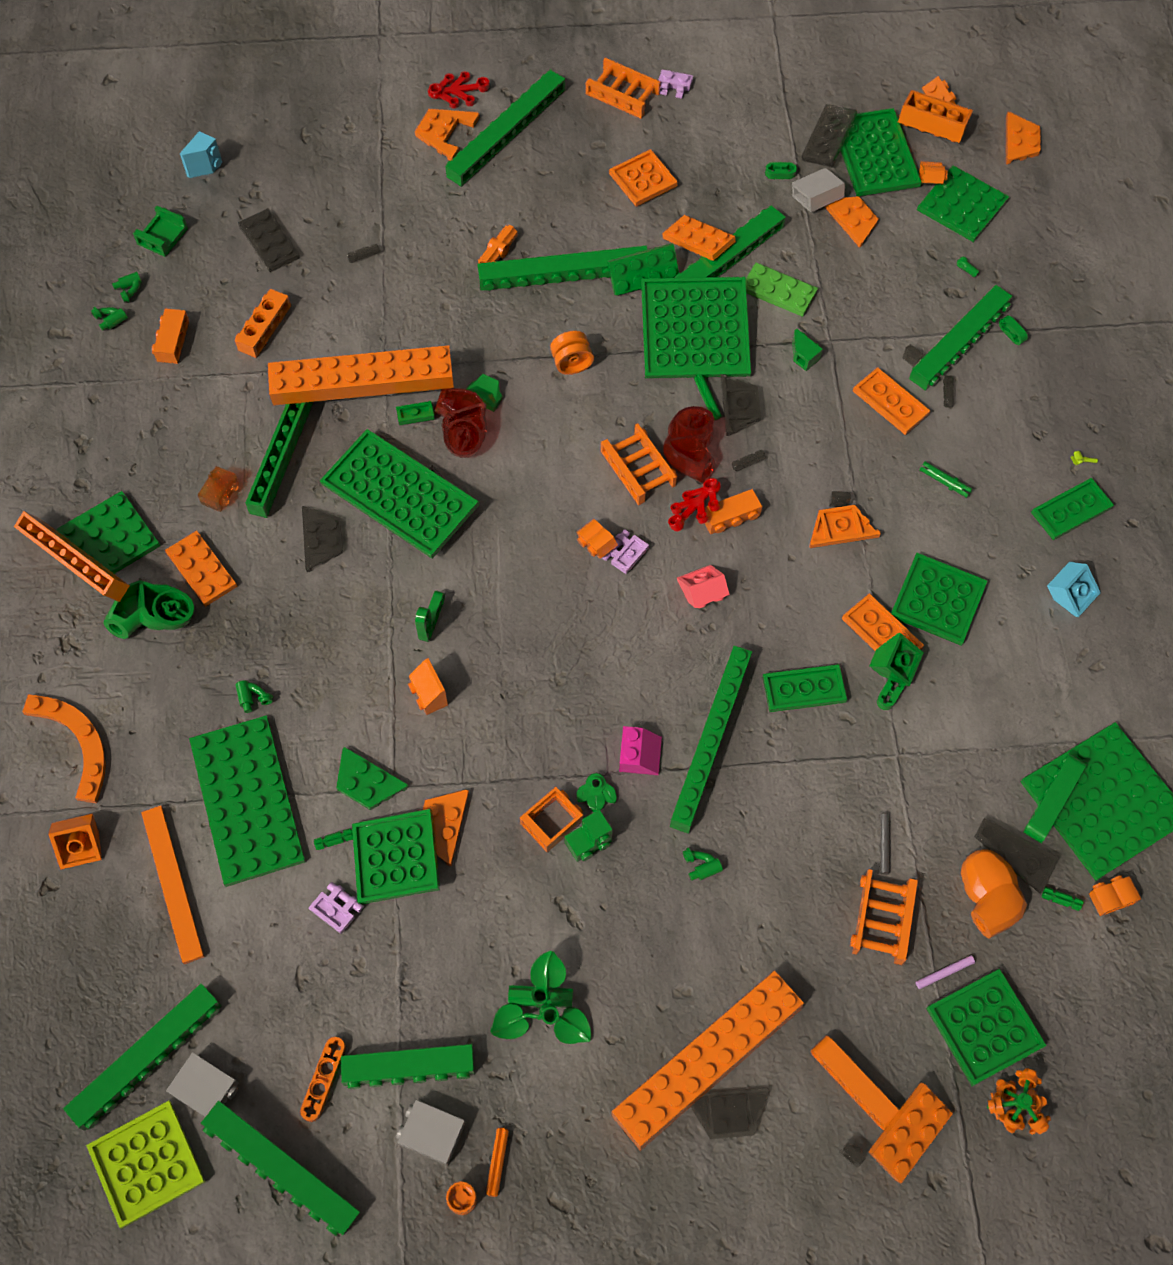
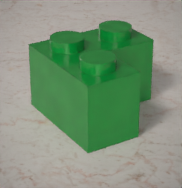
M597 810L582 819L581 827L564 836V843L576 862L586 861L597 850L603 851L610 846L613 829L601 811Z

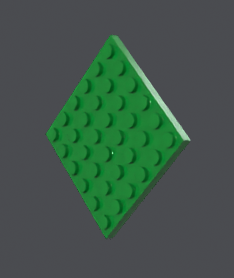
M745 277L641 279L645 378H694L698 374L704 377H745L751 375Z
M1116 722L1020 781L1038 805L1068 754L1087 764L1053 826L1095 881L1173 832V793Z

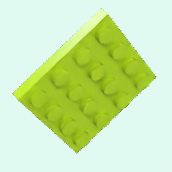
M171 1101L161 1104L86 1145L120 1229L127 1227L206 1183Z

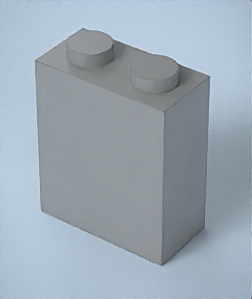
M827 168L792 182V197L810 212L844 198V182Z
M192 1052L166 1092L206 1117L217 1101L225 1105L228 1099H232L235 1096L239 1083Z
M416 1100L414 1105L410 1104L406 1112L408 1119L405 1126L401 1125L396 1138L399 1140L397 1143L402 1147L448 1166L466 1123L460 1118Z

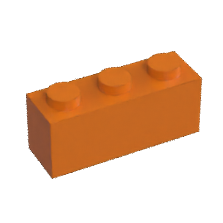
M165 308L164 314L161 315L160 328L156 331V342L152 345V354L155 355L157 362L178 364L189 325L186 310Z
M753 489L719 501L721 507L715 512L710 511L709 506H705V512L709 517L705 525L710 535L721 533L726 528L737 527L742 522L757 519L761 514L762 505Z

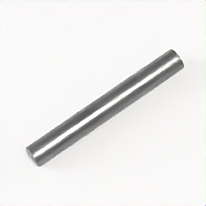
M881 814V874L884 875L889 874L888 814Z

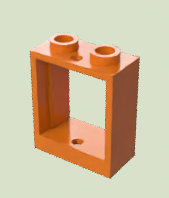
M557 787L552 789L520 817V824L546 852L550 851L564 836L580 825L583 819L582 809L577 804L573 805L569 801L570 797L564 790L560 791ZM556 800L573 817V820L550 839L533 819Z

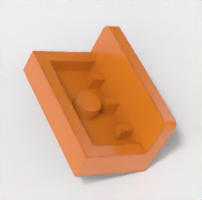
M939 76L922 87L926 95L956 104L955 100L957 98L952 91L948 92V84L945 80L941 81Z

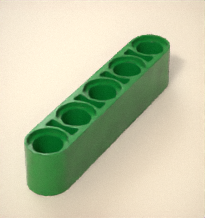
M1071 754L1066 756L1023 833L1040 843L1044 841L1086 768L1087 764Z

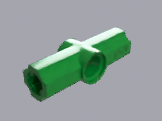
M509 985L508 1004L540 1008L547 1001L546 999L544 1001H537L535 995L539 992L545 994L544 986ZM548 987L551 1004L556 1008L572 1007L573 989Z

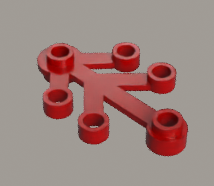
M462 72L455 82L454 75L448 73L439 84L433 83L429 86L428 95L433 99L441 98L447 101L453 109L459 107V100L456 97L447 95L448 93L463 99L467 106H473L475 104L474 96L468 95L463 91L479 90L480 92H487L490 83L488 78L480 77L477 79V83L461 85L463 82L467 83L470 81L469 72Z
M710 478L703 483V487L683 492L682 498L684 501L673 503L670 506L674 514L668 519L670 528L676 532L681 531L684 528V521L696 509L698 511L696 515L700 524L706 523L709 517L705 512L704 500L709 496L708 506L710 511L715 512L720 509L721 506L717 500V493L721 489L720 482L715 478ZM688 507L681 515H679L682 512L683 508Z

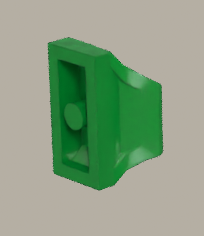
M482 374L478 379L469 384L463 393V398L494 412L502 400L499 381Z

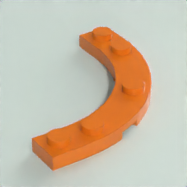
M28 694L22 711L24 715L59 722L68 727L77 737L82 749L84 765L75 798L77 801L97 804L105 777L106 761L104 746L96 728L74 706L58 699Z

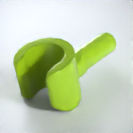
M1075 451L1073 453L1074 456H1071L1074 465H1079L1083 462H1098V459L1083 457L1081 451Z

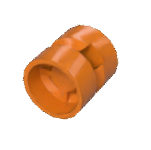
M457 1182L448 1189L446 1201L454 1213L457 1215H467L476 1207L477 1195L468 1183Z

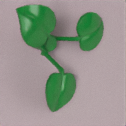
M550 950L541 954L531 967L530 978L534 986H544L547 1002L540 1007L538 1015L523 1014L521 1007L516 1004L503 1005L495 1014L490 1030L491 1034L502 1039L519 1038L529 1028V1024L525 1019L528 1017L536 1018L537 1020L542 1019L546 1024L555 1023V1036L562 1043L590 1042V1026L581 1010L568 1007L560 1016L556 1007L551 1004L548 986L551 988L559 987L566 978V969L554 951Z

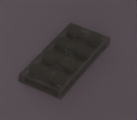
M826 104L801 156L802 161L833 167L855 120L857 111L855 109Z
M268 209L238 222L239 228L269 272L300 259L299 253Z

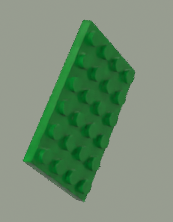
M894 108L831 117V125L856 196L920 187L921 180Z

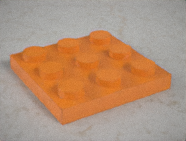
M651 149L609 169L610 176L635 207L677 187L678 184L677 180Z

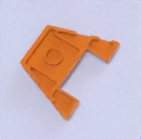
M428 109L415 130V136L428 146H433L439 154H444L450 161L459 152L458 147L446 143L458 123L474 128L480 116L478 112Z

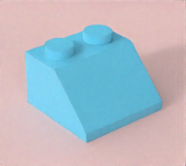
M200 131L180 153L186 175L189 178L212 174L222 163L216 139Z
M1069 562L1047 585L1054 601L1075 617H1079L1101 593L1088 565Z

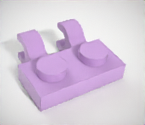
M662 70L658 80L661 82L660 94L667 95L668 89L674 88L677 91L676 97L682 98L684 91L690 90L693 75Z

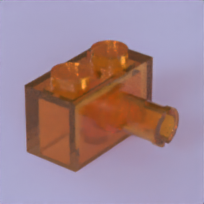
M216 466L208 474L207 481L198 493L201 504L221 512L228 505L232 493L238 489L239 482L236 474Z

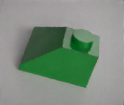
M897 633L876 649L869 667L880 676L905 686H910L924 652L904 635Z

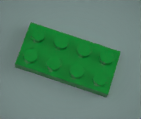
M673 243L607 261L615 296L641 289V279L675 278L679 273Z
M1090 478L1037 506L1031 513L1051 539L1055 540L1111 510L1114 504L1096 482Z
M839 665L766 673L762 676L769 712L841 704L847 701Z

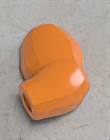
M988 849L977 850L968 855L962 863L961 877L965 892L976 903L975 908L971 912L973 922L979 931L989 939L1010 929L1023 918L1027 902L1018 886L1017 875L1012 866L1002 856Z

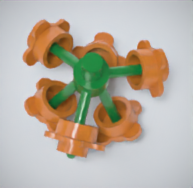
M1032 1069L1016 1071L1015 1074L1019 1077L1018 1083L1024 1087L1023 1093L1019 1095L1017 1094L1014 1081L1005 1082L1003 1079H999L996 1082V1093L993 1094L992 1092V1100H988L987 1108L990 1110V1113H995L996 1119L1004 1123L1006 1130L1014 1133L1018 1129L1023 1130L1025 1128L1023 1117L1020 1113L1022 1110H1027L1031 1115L1028 1121L1031 1127L1029 1133L1035 1134L1037 1132L1042 1134L1046 1132L1051 1118L1050 1116L1045 1117L1041 1113L1042 1107L1047 1105V1099L1040 1097L1033 1090L1036 1088V1085L1042 1083V1080L1036 1075L1037 1072ZM1014 1105L1017 1107V1110H1008L1005 1114L1004 1107Z

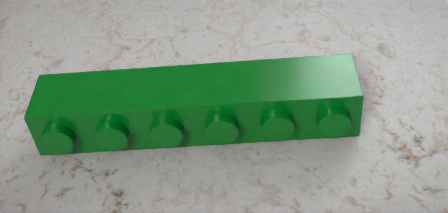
M472 1044L341 1056L342 1084L347 1086V1089H359L364 1084H369V1087H381L386 1082H391V1085H403L404 1081L413 1080V1083H424L426 1079L435 1078V1081H446L448 1077L457 1076V1079H468L470 1075H474Z

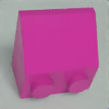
M623 726L619 772L659 775L662 737L644 728Z

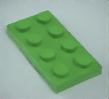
M759 263L754 264L746 278L747 294L802 317L818 289Z

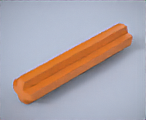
M497 1128L486 1189V1195L491 1197H497L509 1133L506 1128Z

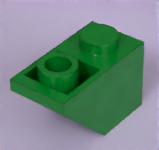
M798 329L794 330L792 339L793 361L807 371L820 360L823 349L819 344L809 339L805 333Z

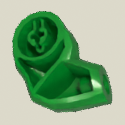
M139 580L128 584L130 586L120 602L114 601L103 623L111 634L121 639L128 638L142 625L151 630H175L184 627L190 622L194 613V604L186 593L177 588Z

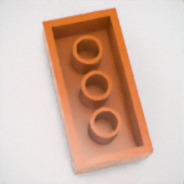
M911 90L903 104L898 122L907 127L917 128L922 132L932 133L936 137H943L951 142L960 143L973 110Z

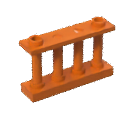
M604 58L603 73L598 80L594 81L589 78L586 81V95L642 119L645 113L644 102L651 93L659 96L661 82L615 61ZM609 75L617 77L611 87L603 85V82ZM623 81L631 84L625 93L617 91V88ZM637 87L645 90L638 100L631 97Z
M638 423L635 424L633 436L615 445L610 444L608 439L601 442V453L638 505L645 502L646 492L666 481L669 482L672 488L676 486L677 474L675 470L669 467L648 438L647 431L641 428ZM637 441L644 447L625 458H620L617 452ZM647 454L653 460V462L634 472L627 468V464ZM657 467L662 472V476L644 485H639L636 478Z
M868 869L866 874L861 876L860 887H863L856 934H852L850 947H853L852 954L857 955L860 947L890 953L894 957V964L903 965L907 957L918 880L909 878L906 884L902 886L871 879L873 870ZM870 887L900 894L903 897V904L895 905L868 899ZM870 907L897 913L900 916V924L892 925L866 919V908ZM863 927L894 933L897 936V944L889 945L863 939Z

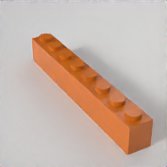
M23 511L14 525L22 534L102 595L120 602L130 585L42 519Z

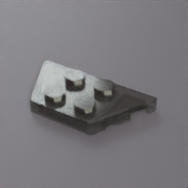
M721 374L726 436H730L760 421L761 412L758 387L745 384L738 379L733 381L726 378L727 375Z
M302 506L306 572H311L312 568L322 563L323 565L331 558L343 553L341 520L338 516Z
M769 1088L705 1093L691 1106V1109L710 1140L754 1136Z

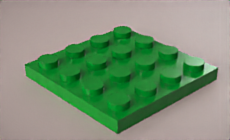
M952 165L947 171V180L943 184H936L918 205L917 211L974 243L1006 204L1009 196Z
M122 491L57 528L60 534L114 574L160 547L159 542Z
M916 553L891 614L901 622L962 646L987 580Z
M431 809L352 824L358 903L367 904L440 890L433 813Z
M1000 969L926 1008L971 1086L980 1083L1047 1046Z

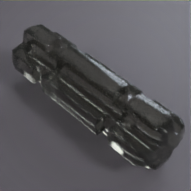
M378 244L355 250V253L353 251L347 253L349 262L352 263L357 261L356 259L361 260L372 256L371 254H379L380 248Z
M946 375L943 379L944 407L949 408L954 405V377L952 375Z
M759 450L755 454L752 453L740 458V461H733V470L737 472L742 470V467L746 468L758 463V460L759 462L765 460V452Z

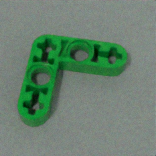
M435 590L429 607L420 606L418 608L415 625L419 640L430 641L445 601L444 592Z

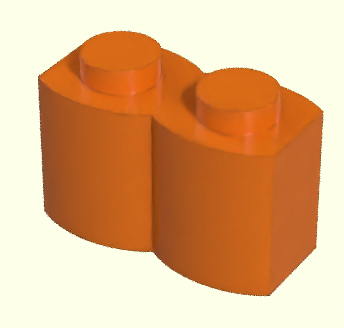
M920 162L919 177L922 183L943 184L947 180L948 172L945 170L942 162Z
M595 519L576 532L579 537L577 539L579 544L583 548L586 546L593 557L597 556L601 559L618 546L614 536Z
M1120 875L1111 879L1109 884L1105 885L1104 882H1101L1092 887L1093 890L1089 893V896L1100 916L1131 906L1141 900L1130 876L1123 878Z

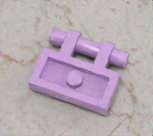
M623 530L621 534L616 535L615 540L618 546L602 558L607 561L609 557H614L611 560V564L625 574L629 572L649 549V545L635 535L629 540L627 538L629 536L627 530ZM620 545L624 546L620 551L616 550Z
M331 882L327 886L331 894L327 896L321 892L309 906V910L342 934L354 920V916L349 912L354 909L359 913L364 906L358 903L355 896L351 897L347 894L342 886H337ZM340 898L346 904L341 907L335 902L336 899Z

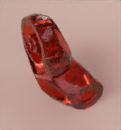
M456 388L442 389L434 413L444 417L441 421L444 444L454 456L469 458L480 450L486 438V403L473 391Z
M691 406L680 410L668 425V435L663 445V453L669 464L680 473L704 483L707 479L711 478L715 467V460L707 448L713 437L714 416L708 409Z

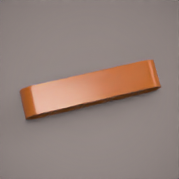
M825 1036L811 1050V1054L884 1131L899 1112V1109L830 1037Z

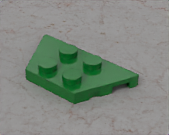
M345 747L342 749L336 786L337 791L365 808L372 810L379 806L381 802H386L393 798L392 796L396 793L407 790L408 784Z

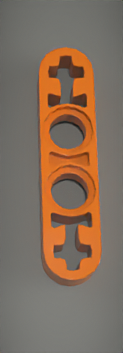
M332 1037L327 1040L302 1103L300 1113L303 1119L308 1122H315L320 1118L340 1067L341 1056H344L346 1046L339 1037ZM336 1042H339L338 1045L339 1047H341L340 1051L336 1050L333 1056L334 1058H337V1061L335 1062L331 1058H326L327 1054L330 1057L332 1055L333 1050L330 1048V1046L335 1045ZM325 1063L333 1064V1071L328 1075L323 1074L321 1070ZM317 1084L325 1086V1092L321 1096L314 1095L313 1089ZM310 1097L321 1101L320 1104L316 1102L314 1105V1109L317 1111L316 1114H311L308 1117V1113L305 1111L307 1108L310 1109L313 1101L309 1100Z

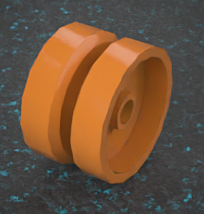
M581 331L565 332L557 336L550 345L556 368L562 374L572 375L580 373L591 366L594 361V355L589 347L588 338Z

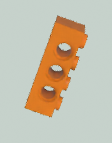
M269 289L267 294L262 297L259 306L254 309L250 319L245 322L241 332L236 335L235 343L238 351L257 358L291 307L287 295Z

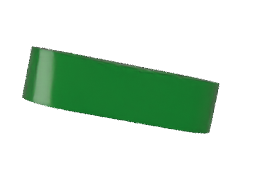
M770 162L766 165L765 176L769 179H792L796 175L797 167L792 162Z
M1008 315L999 321L1000 329L1014 344L1020 345L1027 341L1028 335L1013 317Z
M888 679L877 698L878 707L882 710H890L896 703L905 685L898 683V687L892 691L891 688L895 681ZM886 696H891L889 702L885 704L883 701Z

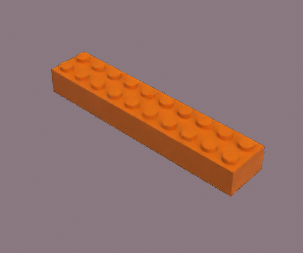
M449 345L268 363L269 395L273 405L454 388Z
M773 971L612 1110V1117L641 1151L801 1011L804 1002L776 971Z

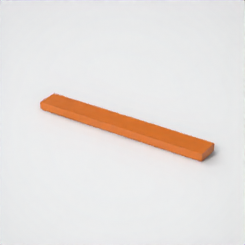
M160 805L143 811L141 814L181 960L185 965L204 958L165 814Z

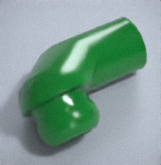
M962 256L957 260L958 268L967 272L972 277L978 274L979 270L971 265L966 257Z

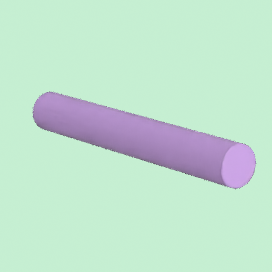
M970 955L916 981V985L919 989H922L974 964L975 960Z

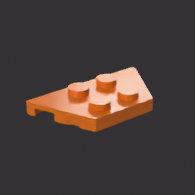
M1007 112L1006 164H1011L1016 159L1021 161L1028 157L1038 156L1040 153V126L1011 112Z
M859 196L844 197L824 206L859 248L862 247L864 240L868 238L871 230L878 223L876 215Z
M855 505L823 509L818 512L809 547L815 548L879 538L880 531L878 529L875 530L869 524V519L862 515Z
M469 790L427 799L424 802L423 810L431 809L433 813L436 854L448 866L452 865Z

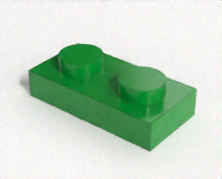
M431 401L396 407L399 426L435 420Z

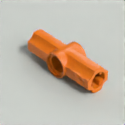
M511 225L505 226L496 238L492 237L490 239L487 250L480 257L478 263L496 262L500 257L504 258L509 251V246L518 236V231Z

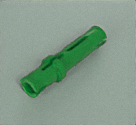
M927 461L922 465L927 467L928 470L922 466L920 467V472L949 487L948 490L956 491L966 499L970 494L963 490L965 489L970 493L973 488L960 482L957 477H951Z

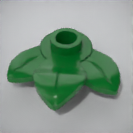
M598 773L589 775L586 784L580 786L576 794L577 802L587 801L592 812L601 810L605 802L616 803L617 799L615 789L607 784L605 778ZM593 780H598L600 782V785L598 787H594L592 785Z

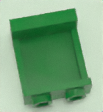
M156 206L154 208L156 211L155 217L143 231L136 229L133 235L137 245L166 257L187 231L188 227L182 215L175 214L167 208Z

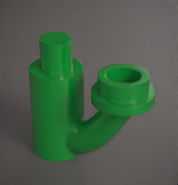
M138 272L117 278L118 281L112 283L114 290L122 288L123 292L120 295L124 303L130 302L129 299L138 291L142 283Z
M93 307L91 310L95 319L103 318V314H110L103 319V323L98 325L102 331L107 328L112 329L128 319L121 308L106 307L97 309Z
M243 680L235 684L240 707L244 708V713L252 712L251 706L254 703L251 691L259 695L258 700L261 702V705H269L273 702V695L265 692L255 683Z
M689 848L683 851V856L687 863L694 862V858L706 861V863L694 867L695 871L688 873L691 881L697 878L701 881L723 871L719 859L711 854L691 851Z

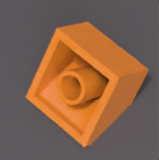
M427 658L409 675L410 683H408V687L412 694L416 693L418 697L416 703L420 711L424 709L426 715H429L448 706L445 689L429 658Z
M93 814L51 824L48 835L60 870L102 860L99 832Z

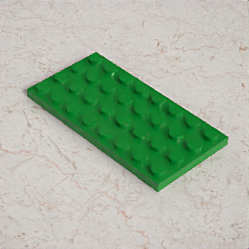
M368 429L364 431L320 480L323 486L431 559L435 557L479 506V502Z
M267 715L189 738L224 886L228 887L305 863Z

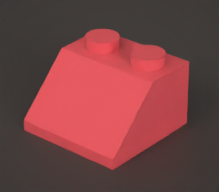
M712 565L677 577V581L688 603L694 608L705 607L707 603L721 601L725 596L730 595L725 575Z

